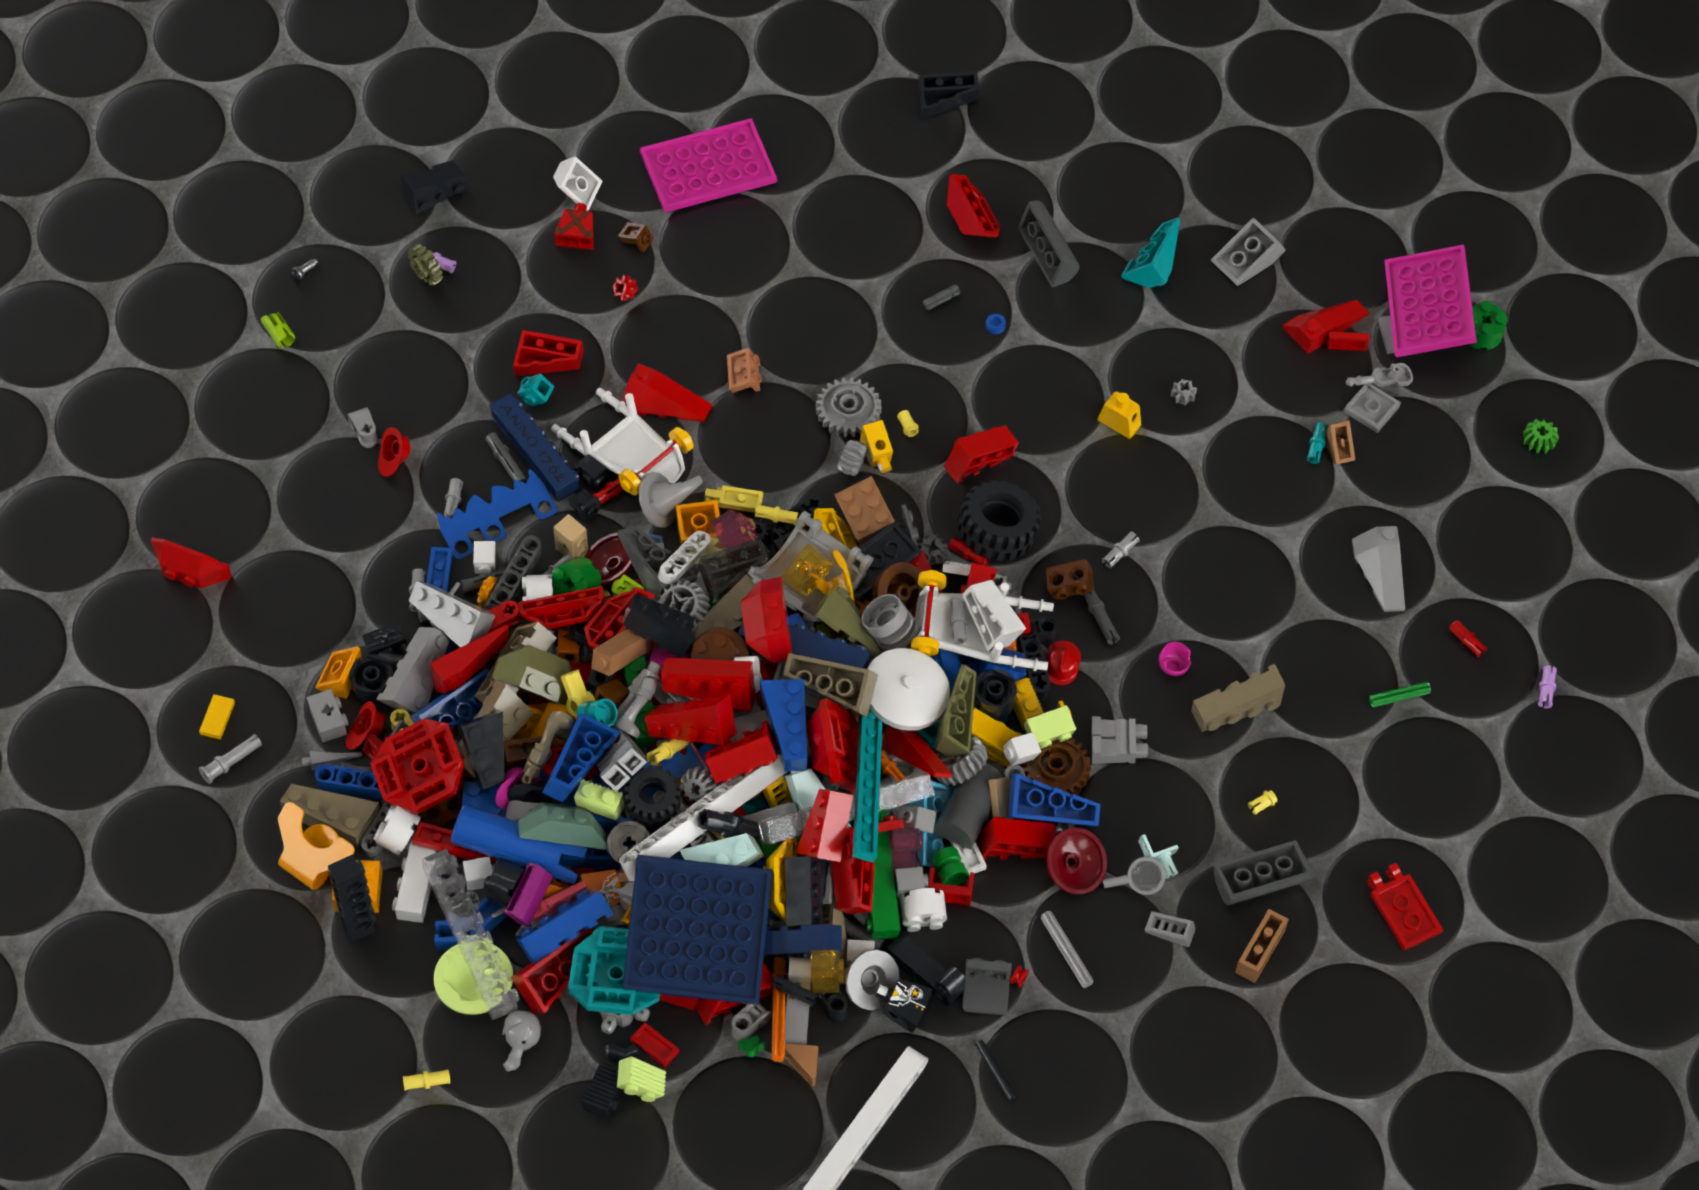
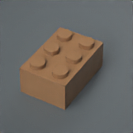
M872 476L834 494L859 546L894 522Z

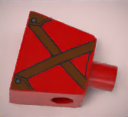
M577 203L574 209L564 210L555 230L556 246L593 250V213L586 211L587 206L585 204Z

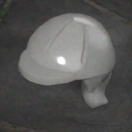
M523 1010L512 1011L505 1019L502 1035L505 1034L506 1041L512 1047L508 1059L503 1063L507 1072L516 1070L521 1064L522 1053L534 1046L540 1039L541 1026L538 1018L531 1012Z

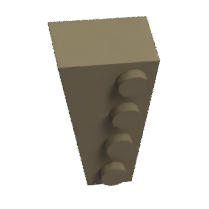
M748 574L708 612V615L703 617L704 622L699 621L697 623L698 627H693L690 649H692L696 639L709 629L724 627L737 633L739 632L743 622L740 602L755 587Z
M539 622L517 627L498 658L527 645L547 652L557 637ZM497 660L475 694V697L482 703L493 689L492 685L496 679L491 678ZM506 684L515 694L519 690Z
M791 653L788 654L784 675L791 679H804V686L865 717L868 716L878 677L871 670Z
M1276 665L1268 666L1269 671L1260 675L1258 671L1251 674V678L1243 683L1238 681L1231 683L1223 692L1218 689L1194 700L1191 711L1201 732L1213 731L1221 725L1227 723L1234 724L1242 718H1251L1260 712L1272 711L1278 708L1281 704L1285 683Z
M495 680L491 693L485 697L482 703L484 705L473 719L497 710L503 711L504 741H509L534 713L506 684ZM461 739L458 746L465 762L463 771L475 778Z
M295 784L289 786L280 800L282 809L286 803L293 802L304 810L302 823L308 826L316 824L328 825L335 830L339 837L350 842L358 850L364 835L380 811L378 802Z

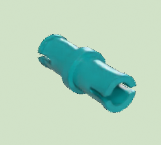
M1317 422L1315 424L1313 437L1309 441L1310 449L1307 461L1309 462L1311 459L1310 463L1313 464L1320 462L1322 449L1326 445L1325 437L1328 425L1324 422Z

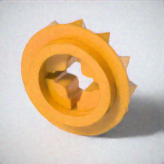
M489 576L483 581V585L480 586L477 603L482 609L499 582L496 577Z

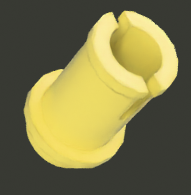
M908 410L901 411L897 418L904 428L903 433L908 437L915 436L919 432L918 424L914 423Z
M1271 790L1264 791L1262 796L1250 801L1248 806L1250 809H1254L1251 812L1256 815L1269 806H1275L1277 797Z

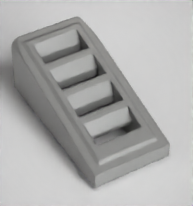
M1151 911L1144 931L1170 942L1190 947L1196 927L1194 921ZM1157 920H1160L1161 922L1159 924L1158 929H1156V922ZM1168 923L1167 931H1164V927ZM1174 927H1178L1176 933H1173Z

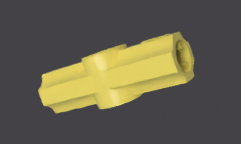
M574 670L562 675L561 680L568 696L566 702L567 710L577 720L578 707L584 702L595 701V698L589 691H586L579 670Z

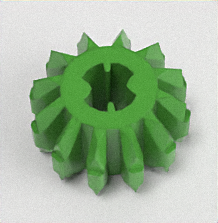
M1545 418L1541 422L1535 419L1533 423L1529 422L1523 432L1524 444L1529 445V450L1536 449L1537 454L1540 450L1546 454L1549 449L1553 450L1556 442H1558V430L1556 427H1552V422L1546 423Z

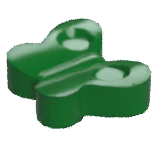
M753 1036L750 1039L739 1040L738 1047L740 1050L746 1051L747 1057H754L759 1051L765 1050L764 1041L760 1042L758 1036Z

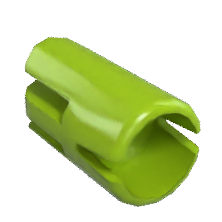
M279 312L269 316L265 315L261 318L262 324L279 348H284L281 341L286 347H289L294 342L295 335Z

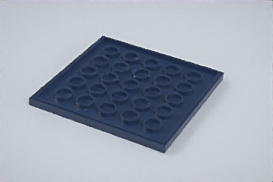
M637 854L622 989L759 1005L772 870Z

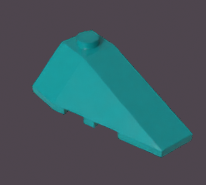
M1178 217L1160 225L1149 238L1151 243L1142 247L1138 251L1140 256L1136 260L1132 259L1127 264L1121 275L1123 279L1147 288L1157 285L1162 286L1168 281L1172 271L1180 224Z

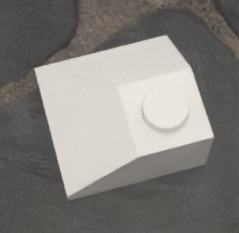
M572 157L560 162L553 176L557 186L576 204H585L587 206L586 211H589L602 183V180L577 157Z

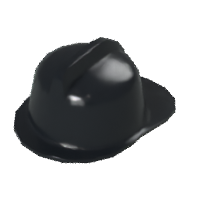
M540 779L530 784H518L511 787L508 791L509 801L545 802L560 805L559 800L542 793L547 783L546 780Z

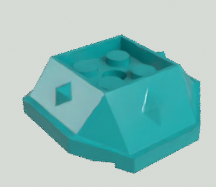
M599 926L592 932V935L574 948L568 993L587 1011L634 1015L659 1002L660 994L622 989L629 929ZM615 975L621 976L620 978H617V979L612 978V977L615 976Z

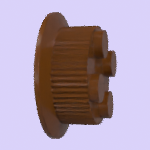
M906 562L890 565L873 581V599L886 594L896 595L915 618L917 600L920 592L923 590L918 585V576L921 571L916 566Z
M724 627L712 628L702 633L694 642L690 652V659L734 660L735 657L749 656L744 639L737 632Z

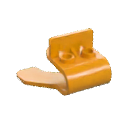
M288 802L284 805L278 816L284 845L278 865L312 890H317L329 876L327 866L354 854V846L344 838L339 837L334 829L325 824L312 825L303 833L302 820L304 810L295 803Z

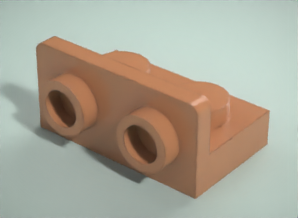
M749 348L728 354L729 389L733 393L752 387L756 392L760 391L762 380L758 368L760 366L758 355L754 354Z

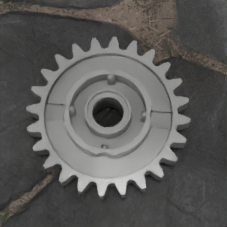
M851 377L847 382L845 378H842L841 383L835 379L834 385L827 383V389L822 388L821 394H818V401H816L818 421H823V428L829 426V432L836 430V436L844 433V437H847L848 433H851L855 437L856 432L861 435L863 425L880 420L882 407L879 393H874V387L868 388V382L862 385L861 379L854 382L853 377Z

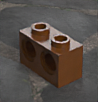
M1086 559L1046 568L1047 589L1054 600L1094 591L1093 570Z
M542 736L504 741V772L514 767L524 768L532 749L535 747V742L540 743Z
M457 791L456 795L419 813L422 822L453 830L462 808L460 791ZM452 807H458L455 811L449 810ZM433 815L438 816L436 819L429 818Z

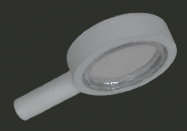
M1142 856L1132 862L1128 875L1104 879L1103 884L1104 888L1130 884L1136 892L1150 895L1162 888L1166 873L1164 866L1158 859L1151 856Z

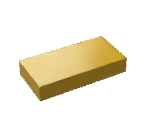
M213 695L199 730L200 735L221 740L235 704L234 699Z

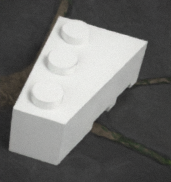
M992 580L971 585L962 594L987 652L993 651L997 642H1001L1003 647L1010 646L1026 629Z

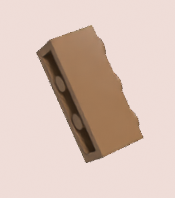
M1268 909L1239 959L1235 973L1256 983L1286 930L1288 918Z

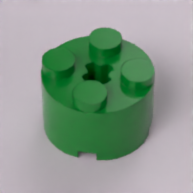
M1483 301L1472 307L1477 343L1469 345L1476 349L1482 347L1488 350L1500 344L1508 318L1499 307L1493 305L1490 301Z
M576 557L557 566L552 571L553 595L601 586L599 570L595 569L592 565L593 562L585 557Z

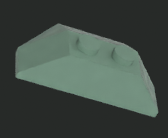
M541 802L518 822L520 838L607 850L606 832L585 808Z

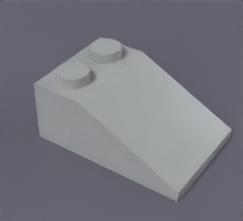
M1252 218L1211 261L1239 286L1272 265L1286 250L1272 234L1255 218Z

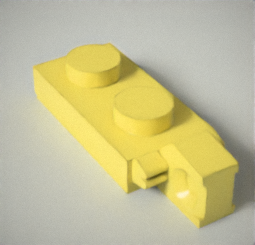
M722 485V488H717V490L706 488L704 502L717 500L718 507L756 513L757 504L762 505L764 492Z

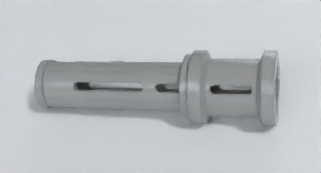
M253 734L222 757H214V761L205 767H199V772L208 784H211L214 778L222 773L226 774L230 766L261 747L262 743L259 738H256L257 735Z

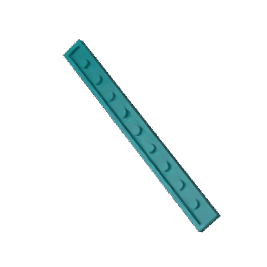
M869 708L867 717L859 714L852 857L873 863L877 858L882 721Z

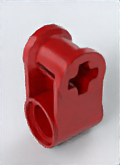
M508 600L492 609L486 610L495 615L489 633L504 625H507L509 629L521 621L518 604L514 601Z

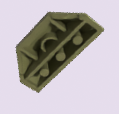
M527 645L500 656L491 678L552 703L566 705L568 696L561 676L571 672V668L567 660L534 646Z

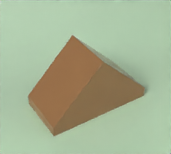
M1345 420L1329 424L1325 441L1334 463L1338 465L1356 460L1350 421Z
M785 1044L786 1060L811 1087H814L817 1076L818 1046Z

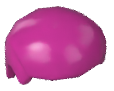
M1180 642L1167 643L1159 655L1160 668L1164 673L1177 677L1185 674L1191 665L1190 649Z

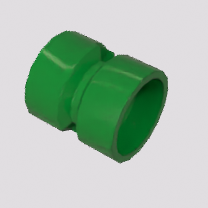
M945 847L932 856V864L936 872H938L942 884L960 886L968 880L969 873L964 863L960 862L961 856L957 848Z

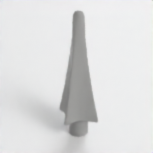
M310 751V757L302 758V766H311L312 771H314L320 765H332L362 757L363 754L361 752L332 753Z

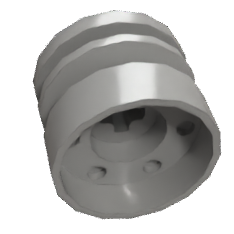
M893 594L882 595L874 599L866 606L861 617L864 628L873 636L875 642L885 652L891 649L906 647L918 632L919 626L916 619L907 610L900 598Z

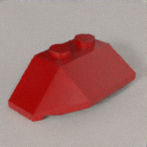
M951 174L949 176L947 206L960 231L965 235L997 237L1001 226L985 197L969 182L970 179L966 175Z
M155 537L151 539L161 571L170 580L176 579L189 587L195 586L202 589L228 580L232 576L229 564L219 562L208 555L165 539Z
M782 577L760 580L740 602L746 644L772 664L786 662L788 654H793Z
M603 586L522 601L518 602L521 617L532 623L539 622L547 630H558L561 627L588 622L605 600Z
M635 587L629 592L621 593L608 599L584 627L588 646L595 649L627 629V627L622 625L624 613L635 593L646 596L651 600H654L655 595Z

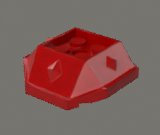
M825 698L819 700L818 708L806 723L813 769L828 776L831 784L836 783L854 794L856 790L859 725L848 710Z
M424 718L387 737L377 755L370 762L383 800L393 806L398 805L414 814H419L456 795L465 762L451 726L448 723H440Z

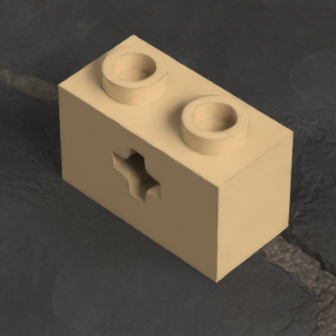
M568 514L553 527L555 549L563 556L569 555L572 559L585 557L588 552L587 530Z

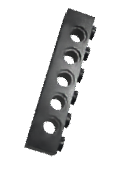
M352 854L328 865L341 925L350 942L352 943L375 932L374 923L377 921L373 914L374 909L369 895L368 881L364 874L366 871L360 860L356 861Z

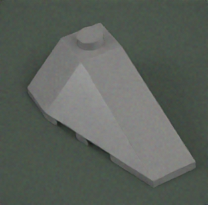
M1397 526L1375 527L1353 538L1354 558L1357 564H1360L1365 579L1372 586L1373 593L1383 612L1405 611L1401 552Z

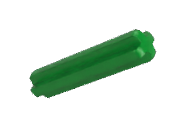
M1422 682L1372 694L1369 696V703L1371 707H1377L1430 694L1431 687L1429 682Z

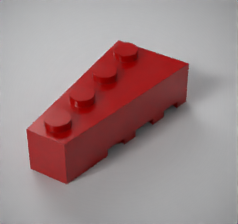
M689 658L665 659L661 671L663 691L698 700L730 694L732 708L747 712L752 711L756 697L752 661Z
M592 928L580 929L578 937L567 943H564V941L560 942V948L536 963L531 962L511 977L534 1015L545 1014L552 1002L561 995L562 990L569 983L574 948L593 934Z

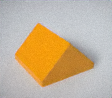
M356 646L332 652L315 688L320 691L331 689L333 695L347 699L352 688L350 669L356 660L362 659L361 649Z

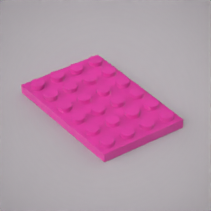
M752 118L640 148L641 157L664 213L777 183L776 174Z
M1464 245L1384 260L1395 357L1477 343Z

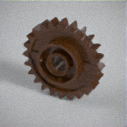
M1075 738L1060 742L1058 739L1052 741V745L1041 749V753L1034 760L1021 763V767L1027 778L1074 794V790L1080 792L1081 786H1086V782L1090 777V757H1086L1087 750H1081V743L1074 744ZM1052 765H1058L1060 768H1054Z

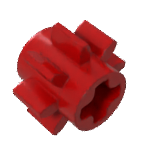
M630 275L616 278V282L612 286L615 292L614 296H621L622 301L628 300V298H635L634 294L638 290L636 279L630 280Z

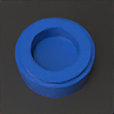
M1000 314L989 315L986 319V330L991 334L1002 333L1006 328L1005 318Z

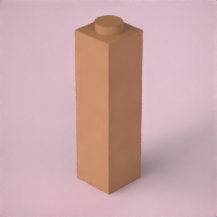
M627 628L593 649L591 669L610 676L653 649L654 641L648 637L645 640Z

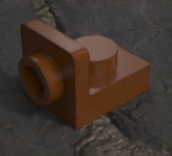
M627 222L618 235L620 242L636 244L641 252H645L653 241V236L646 224Z

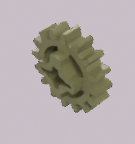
M421 244L412 246L407 252L409 254L408 258L411 260L410 266L416 272L417 277L421 280L424 279V282H428L429 285H435L443 278L441 275L443 272L439 269L441 267L440 262L437 261L433 252L427 250L425 246L422 247Z

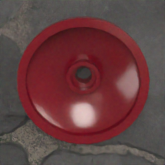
M617 532L606 535L598 540L585 555V558L593 562V567L599 570L601 586L613 584L615 580L620 579L624 574L627 575L633 568Z
M1069 828L1059 832L1051 840L1046 853V866L1050 878L1061 890L1070 894H1084L1094 890L1102 882L1107 869V856L1101 841L1093 833L1082 828ZM1068 859L1071 860V866L1068 865Z

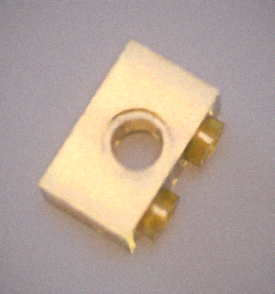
M807 544L781 577L798 593L808 596V594L816 589L817 583L821 578L829 573L830 567L834 562L818 547ZM811 567V572L807 575V570Z
M839 950L811 951L812 992L840 993V984H844V959H839Z

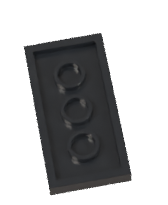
M895 521L858 547L864 555L868 554L873 557V562L854 591L855 602H858L873 590V581L890 565L899 562L911 563L922 554L918 546ZM856 560L854 564L860 567L861 562Z

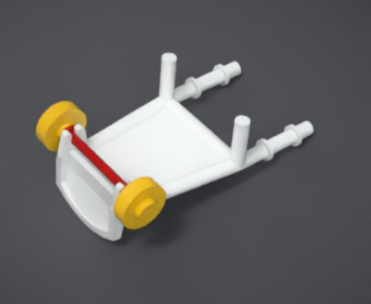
M598 388L596 391L601 400L608 402L615 408L616 412H621L627 417L593 445L590 443L586 430L580 432V440L578 437L574 438L564 427L561 428L557 424L551 427V431L556 434V437L565 440L572 449H577L585 456L590 454L604 467L618 474L621 487L632 495L639 493L640 482L645 475L651 472L661 473L669 482L675 483L685 470L681 452L686 454L694 447L689 433L679 427H675L669 432L670 440L666 442L637 414L633 394L628 393L625 395V404L624 401H619L613 397L610 391H605L602 388Z
M936 570L919 573L918 585L923 588L917 600L915 619L919 627L917 635L911 640L910 649L920 651L927 656L937 655L939 649L992 663L1012 665V668L1019 666L1032 668L1033 671H1036V669L1047 671L1048 662L1038 661V658L1030 660L1017 658L1016 655L1013 657L1000 655L1003 649L1001 642L995 643L993 651L987 652L966 602L965 617L968 621L966 625L967 641L964 644L953 643V626L950 625V619L952 618L951 602L957 599L965 600L962 594L939 593L938 590L946 587V576ZM1002 583L1000 586V592L1011 606H1018V609H1021V607L1038 609L1039 612H1042V610L1053 611L1054 603L1043 602V599L1040 601L1022 599V596L1019 598L1006 596L1009 585Z

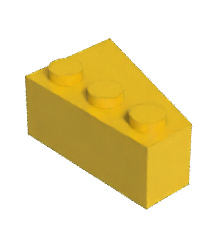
M973 709L971 735L977 737L984 744L988 760L1006 767L1010 766L1009 760L1004 755L1003 746L1010 739L1022 736V734L1014 732L1006 727L1003 722L994 720L980 710Z

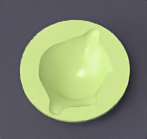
M466 941L453 946L439 959L434 971V986L440 1000L450 1009L469 1015L481 1014L496 1008L506 999L513 984L511 979L513 969L506 954L497 946L484 941Z

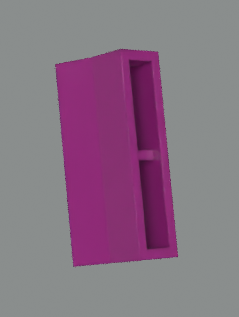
M528 863L504 913L518 924L530 926L553 876L539 865Z

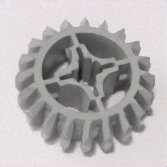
M678 580L677 585L671 583L669 589L664 588L663 595L658 594L660 600L656 601L695 617L693 625L695 628L698 627L697 623L699 621L704 622L703 617L708 615L707 610L711 608L708 603L709 597L706 595L705 590L702 587L700 588L697 583H691L687 580L684 583Z
M971 735L970 753L947 757L936 750V755L949 769L952 776L951 778H935L946 786L950 784L954 786L959 782L962 784L963 781L970 780V777L976 776V773L981 771L982 766L986 764L988 758L986 747L977 737Z

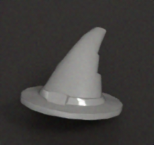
M651 472L645 475L640 482L639 501L647 520L659 528L671 525L676 517V505H679L703 483L701 476H696L684 482L671 483L661 473Z
M873 949L859 954L854 958L850 966L824 969L823 978L829 979V977L833 976L837 981L846 984V992L850 1000L859 1008L874 1010L886 1005V1001L875 997L880 984L893 989L896 981L899 979V969L895 960L888 953Z

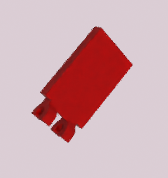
M1397 863L1388 867L1389 870L1385 872L1391 880L1385 884L1378 872L1369 876L1370 879L1367 880V883L1374 890L1370 896L1403 951L1443 932V928L1410 874L1403 876Z

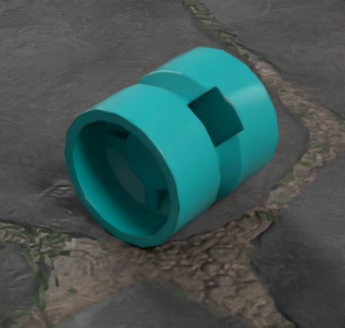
M609 699L584 702L577 710V718L582 713L609 727L616 722L618 717L616 705Z

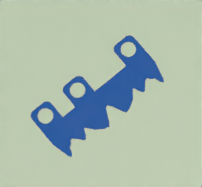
M531 469L528 471L529 478L527 483L515 480L514 490L505 486H492L491 504L474 495L467 503L466 513L456 508L453 518L450 519L437 512L441 533L449 548H453L455 558L461 559L474 552V546L467 535L472 530L480 528L486 541L497 542L505 538L506 531L499 518L531 503L536 515L540 519H545L557 512V507L546 486ZM542 501H548L551 504V511L547 514H543L538 510V505ZM495 525L499 527L500 535L497 538H491L487 535L489 526ZM458 541H465L468 544L467 552L463 554L458 553L455 550V544Z
M703 743L701 749L697 750L708 767L705 761L706 752L716 746ZM690 745L687 746L686 755L676 752L672 758L662 760L663 771L666 769L670 770L671 776L675 775L677 779L686 774L688 769H694L700 766L702 771L706 769ZM647 761V763L644 764L642 767H644L645 770L649 769L648 765H651V762ZM603 780V784L606 787V789L610 788V790H612V788ZM626 783L618 790V793L622 792L624 801V789L625 787H627ZM654 787L648 788L642 793L646 792L651 804H657L653 799V795L655 792L663 790ZM631 815L627 818L619 816L616 819L618 823L633 820Z

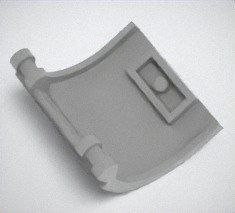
M804 511L799 516L793 532L777 554L761 567L752 566L747 574L753 577L752 581L755 584L760 580L782 577L785 600L787 601L786 605L795 611L799 609L804 613L803 617L812 623L814 621L824 622L816 616L818 603L825 595L811 580L810 566L812 564L818 565L826 581H831L841 575L843 570L833 557V551L837 549L846 561L854 592L866 575V571L873 562V557L868 554L864 555L857 546L851 550L822 530L821 521L812 519L811 515ZM805 525L810 527L809 531L803 529ZM856 560L861 562L860 567L854 564Z

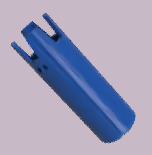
M467 803L462 806L451 836L452 844L495 859H506L523 865V867H527L528 863L537 864L552 875L553 878L571 884L576 883L579 874L560 865L561 856L566 854L584 858L588 849L582 846L520 838L518 821Z

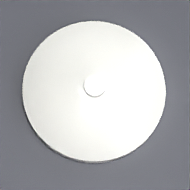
M897 648L881 653L870 663L868 670L878 675L870 710L882 722L901 730H920L932 725L942 716L950 698V687L944 671L931 657L913 649Z

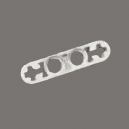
M704 531L693 533L661 565L658 579L664 584L670 585L675 583L708 550L711 542L710 535ZM685 550H691L695 554H689ZM674 561L683 562L684 565H678Z

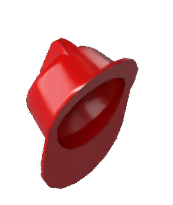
M394 427L387 428L381 440L378 469L381 475L385 477L395 473L399 464H402L408 458L411 449L408 437L401 435L400 431Z
M1058 641L1049 647L1045 662H1048L1047 671L1051 683L1067 685L1075 680L1080 665L1081 652L1074 643Z
M368 701L362 706L357 719L350 728L346 738V747L349 750L359 747L368 735L374 733L378 737L381 734L387 716L377 711L373 702Z

